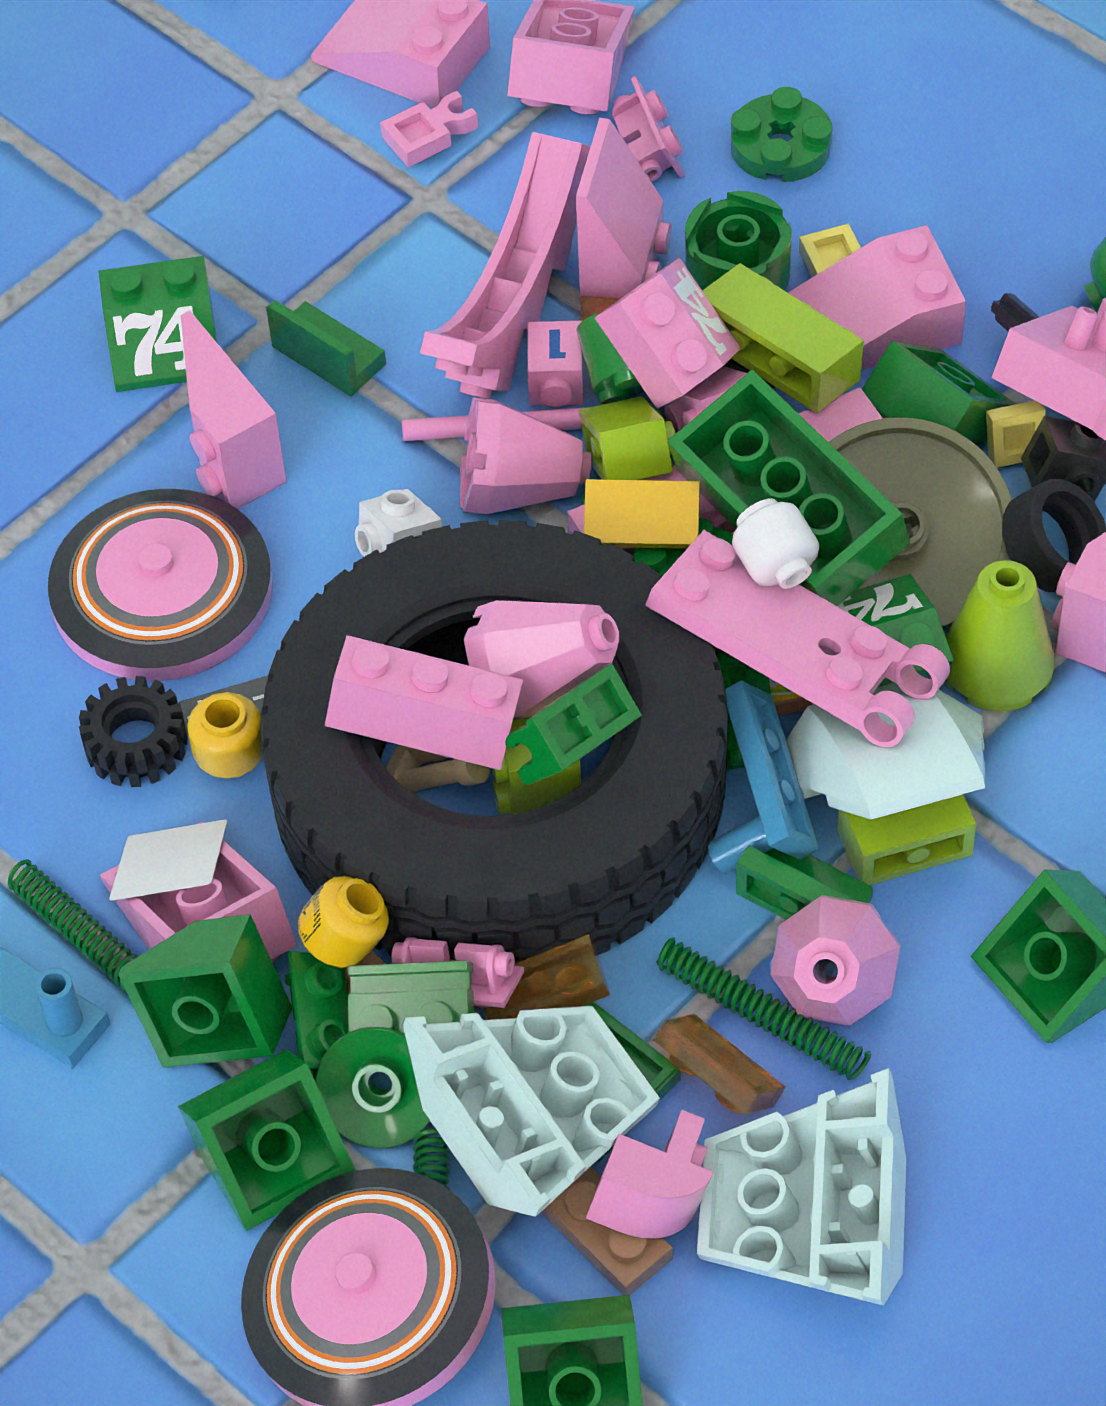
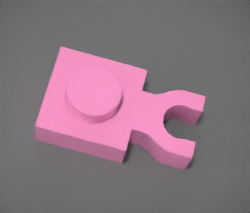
M454 91L446 95L438 106L429 109L424 102H421L380 122L381 137L409 168L451 147L450 135L466 134L477 129V113L473 108L459 113L463 111L462 96L458 91Z

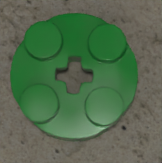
M780 87L771 95L751 100L733 113L731 117V154L738 166L753 177L766 180V173L771 175H782V182L798 181L813 175L825 165L829 157V148L832 144V123L827 113L818 104L803 98L799 90L792 87ZM775 134H786L790 136V140L785 141L781 137L776 139L771 138Z

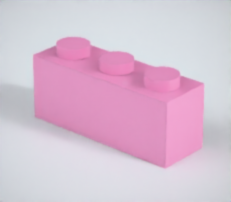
M347 635L333 679L325 726L501 770L506 750L505 740L511 731L523 679Z

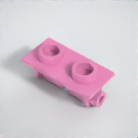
M636 76L632 77L631 80L636 92L630 96L622 95L614 101V107L611 111L621 137L650 181L658 179L662 175V171L671 166L680 178L685 176L677 158L678 155L684 152L682 145L670 125L664 127L662 122L663 119L669 117L664 103L655 89L647 93Z
M407 937L404 943L396 942L392 949L393 964L455 961L450 960L446 941ZM458 943L454 949L456 961H469L473 963L471 990L474 991V1006L480 1008H504L524 973V967L514 966L515 959L513 953L505 952L501 945L490 946Z

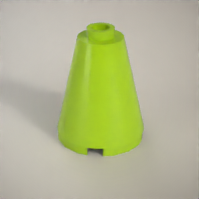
M997 561L987 565L980 572L946 635L954 662L945 684L952 692L954 687L958 692L968 697L967 703L978 709L1003 712L1025 707L1032 702L1033 696L1038 694L1043 688L1046 690L1051 683L1055 657L1037 583L1032 572L1024 565L1014 561Z

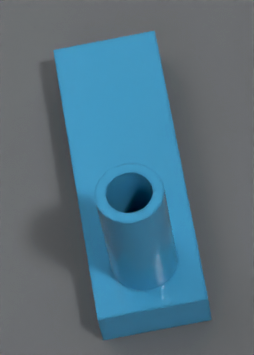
M741 680L725 689L727 708L760 815L710 841L708 845L710 857L715 866L723 873H727L737 867V861L749 845L764 853L774 848L797 859H802L819 850L772 695Z
M0 947V1024L73 1069L111 1025L107 1012L76 994L71 976L67 971L60 968H50L41 972Z

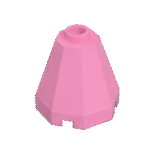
M473 397L464 435V441H468L466 455H462L460 466L459 506L463 508L464 512L490 514L576 495L579 484H586V479H589L591 470V452L583 451V441L499 401Z
M497 600L477 607L473 618H480L478 625L468 628L464 637L469 666L523 679L513 720L533 716L604 666L611 664L619 643L618 627L614 619L609 614H606L600 605Z
M821 895L779 925L770 975L792 1007L796 1009L797 1014H802L804 1018L812 1017L815 1020L850 1026L892 997L901 945L893 933L888 930L872 904ZM819 960H832L838 967L837 976L827 975L826 967L819 965Z

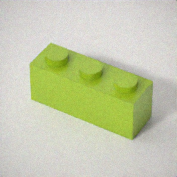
M741 263L702 290L741 347L731 359L748 370L753 369L762 379L818 414L860 381L864 347L863 339Z

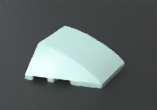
M896 683L876 688L873 695L881 691H892L902 695L909 701L915 713L913 725L902 740L893 747H880L873 744L860 730L815 704L807 706L786 739L804 799L824 794L827 797L829 807L870 820L985 788L983 717L941 690H938L933 697L921 700L905 694ZM877 712L879 717L884 722H886L889 725L896 726L894 721L889 716H887L884 713Z
M593 1006L520 1010L517 1018L483 1020L478 1013L462 1014L460 1022L431 1024L426 1023L425 1016L407 1017L403 1024L422 1109L486 1203L491 1206L536 1217L615 1144L618 1134L625 1135L657 1106L660 1099Z
M889 1068L870 1075L872 1082L837 1095L834 1090L818 1095V1103L785 1116L774 1112L705 1139L704 1146L707 1147V1151L703 1160V1168L714 1173L700 1202L697 1255L701 1260L885 1305L903 1274L906 1153L893 1076Z

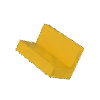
M586 479L584 534L601 539V543L605 547L612 544L621 548L687 549L698 537L700 481Z

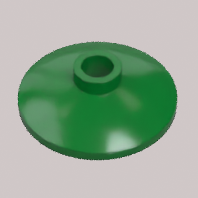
M385 1027L359 1028L340 1037L323 1056L318 1067L316 1084L338 1132L348 1140L371 1148L395 1147L413 1139L429 1123L430 1120L422 1109L405 1034ZM375 1072L387 1074L392 1081V1087L389 1089L377 1087L373 1082L372 1074Z

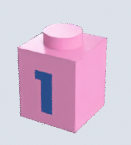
M582 321L528 322V386L530 406L561 407L565 405H583V353L576 331L577 326Z

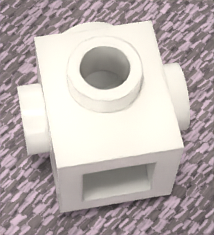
M409 489L390 490L382 496L359 502V525L355 529L356 545L364 557L375 550L381 553L386 550L387 544L413 535L415 539L422 536V531L442 527V519Z

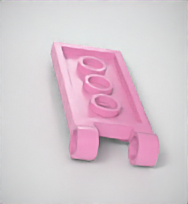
M705 530L702 531L654 585L645 605L860 730L870 742L880 747H893L897 745L915 720L913 707L902 695L892 691H881L873 695V692L886 677L895 682L908 696L925 700L936 694L950 673L947 658L937 648L927 644H918L910 649L887 636L880 629L868 625L799 584L788 589H783L780 585H758L749 575L733 546ZM913 665L924 668L932 679L918 674ZM877 712H881L889 716L894 721L896 726H892L884 722L879 717Z

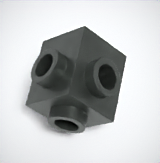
M1044 416L1021 456L1032 488L1048 479H1064L1079 486L1095 502L1103 486L1106 484V440L1078 422Z

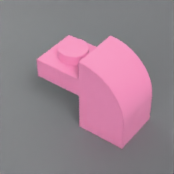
M681 1110L664 1151L618 1134L586 1219L639 1238H662L684 1229L693 1219L714 1173L701 1167L707 1147L697 1144L705 1119Z

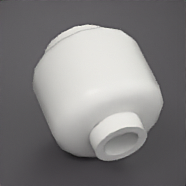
M765 499L753 504L740 514L736 523L738 527L733 534L732 545L749 575L758 585H780L781 588L788 589L808 578L812 572L810 565L818 556L819 542L794 504L777 502L775 499Z

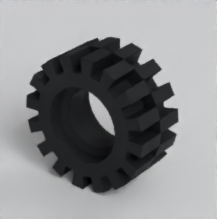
M136 676L135 685L128 686L126 677L116 679L117 689L111 690L107 683L98 687L101 699L99 700L90 694L85 701L87 711L81 710L79 715L81 725L79 726V731L90 767L94 766L96 774L103 780L109 774L111 783L117 786L122 785L124 777H129L131 787H141L140 777L148 776L151 784L161 781L158 772L161 768L170 775L176 769L174 759L182 761L186 754L184 745H188V736L181 704L178 703L176 694L171 689L165 692L164 684L158 680H154L150 688H148L146 677ZM131 721H147L155 726V730L148 737L140 741L125 743L112 738V733L118 727Z

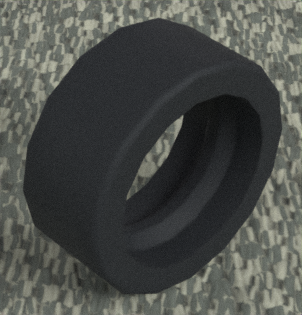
M1048 479L1023 492L1008 503L1002 517V537L1011 561L1027 567L1034 575L1037 587L1046 592H1056L1060 576L1066 564L1070 562L1076 565L1086 545L1106 532L1104 517L1093 499L1079 486L1064 479ZM1042 511L1047 512L1058 523L1064 533L1069 549V561L1065 560L1048 540L1042 522Z

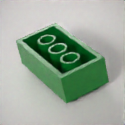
M753 369L667 441L678 472L687 481H700V494L736 529L738 527L736 525L737 519L740 514L759 501L775 499L777 502L794 504L819 542L818 556L810 565L812 572L799 585L835 606L841 604L910 544L903 514Z

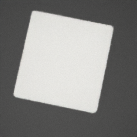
M227 820L129 836L126 840L109 900L114 901L211 884Z

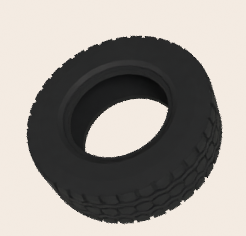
M499 520L498 525H489L488 521L460 523V528L451 529L450 525L422 531V536L415 539L413 535L387 544L386 550L381 553L375 550L354 562L353 569L350 572L344 569L324 585V593L322 595L316 593L300 611L299 621H293L281 641L280 650L276 651L268 673L261 712L264 764L281 842L296 873L313 896L321 885L333 877L349 876L353 879L364 880L367 884H372L378 890L388 910V927L383 938L374 947L379 951L382 947H385L388 954L392 956L394 944L396 942L404 943L407 937L446 941L450 960L456 961L454 949L458 943L490 946L501 945L505 952L513 953L515 959L514 966L524 967L523 975L534 974V969L544 967L545 972L571 966L574 964V959L579 957L586 961L610 950L613 942L617 941L619 945L641 932L647 920L652 924L672 905L674 896L679 898L695 877L697 869H700L709 851L708 845L717 832L726 790L728 718L724 679L712 644L645 606L651 589L662 576L643 561L639 564L635 563L634 556L612 544L605 547L599 538L578 531L569 534L565 532L564 527L537 523L536 527L527 526V521ZM496 600L600 605L604 612L614 619L619 631L618 648L612 664L642 716L612 736L613 742L608 753L591 776L573 791L550 804L530 811L502 816L468 815L437 807L412 794L388 772L381 762L382 753L387 744L386 741L325 726L333 679L347 635L469 666L464 637L468 628L478 625L480 618H473L478 606Z

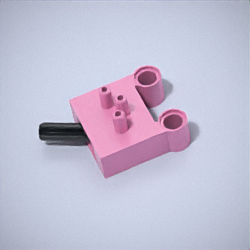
M1004 293L1000 300L993 301L991 312L995 314V320L1008 331V335L991 378L1082 424L1106 440V298L1102 300L1098 313L1088 307L1076 308L1071 305L1039 317L1012 293Z

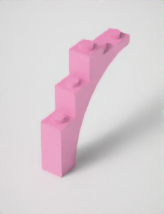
M532 132L510 210L481 277L465 303L449 321L438 329L425 331L420 354L436 357L435 368L446 371L445 378L461 382L459 392L490 399L492 390L510 391L524 329H528V322H540L552 269L561 271L566 269L577 223L576 194L591 148L590 146Z

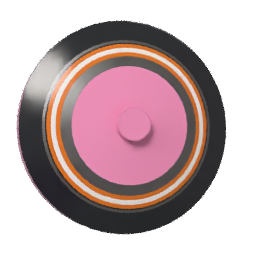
M154 489L132 493L108 502L92 511L74 526L63 539L52 560L48 577V597L54 621L59 633L72 651L101 671L135 680L136 676L146 677L147 681H165L192 676L206 671L231 657L259 629L270 606L273 587L268 550L255 525L242 512L229 503L208 494L184 489Z
M392 1168L363 1169L338 1175L310 1188L286 1206L272 1221L257 1243L249 1260L242 1288L241 1312L247 1341L258 1363L272 1381L285 1394L303 1406H412L427 1398L450 1381L467 1363L480 1343L489 1323L494 1305L496 1287L493 1256L481 1227L468 1207L458 1196L435 1180L418 1173Z

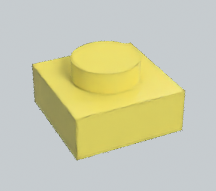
M849 223L799 237V252L812 277L861 248Z
M1033 400L986 411L988 457L997 468L1022 463V454L1041 420L1046 416L1045 408L1041 403Z

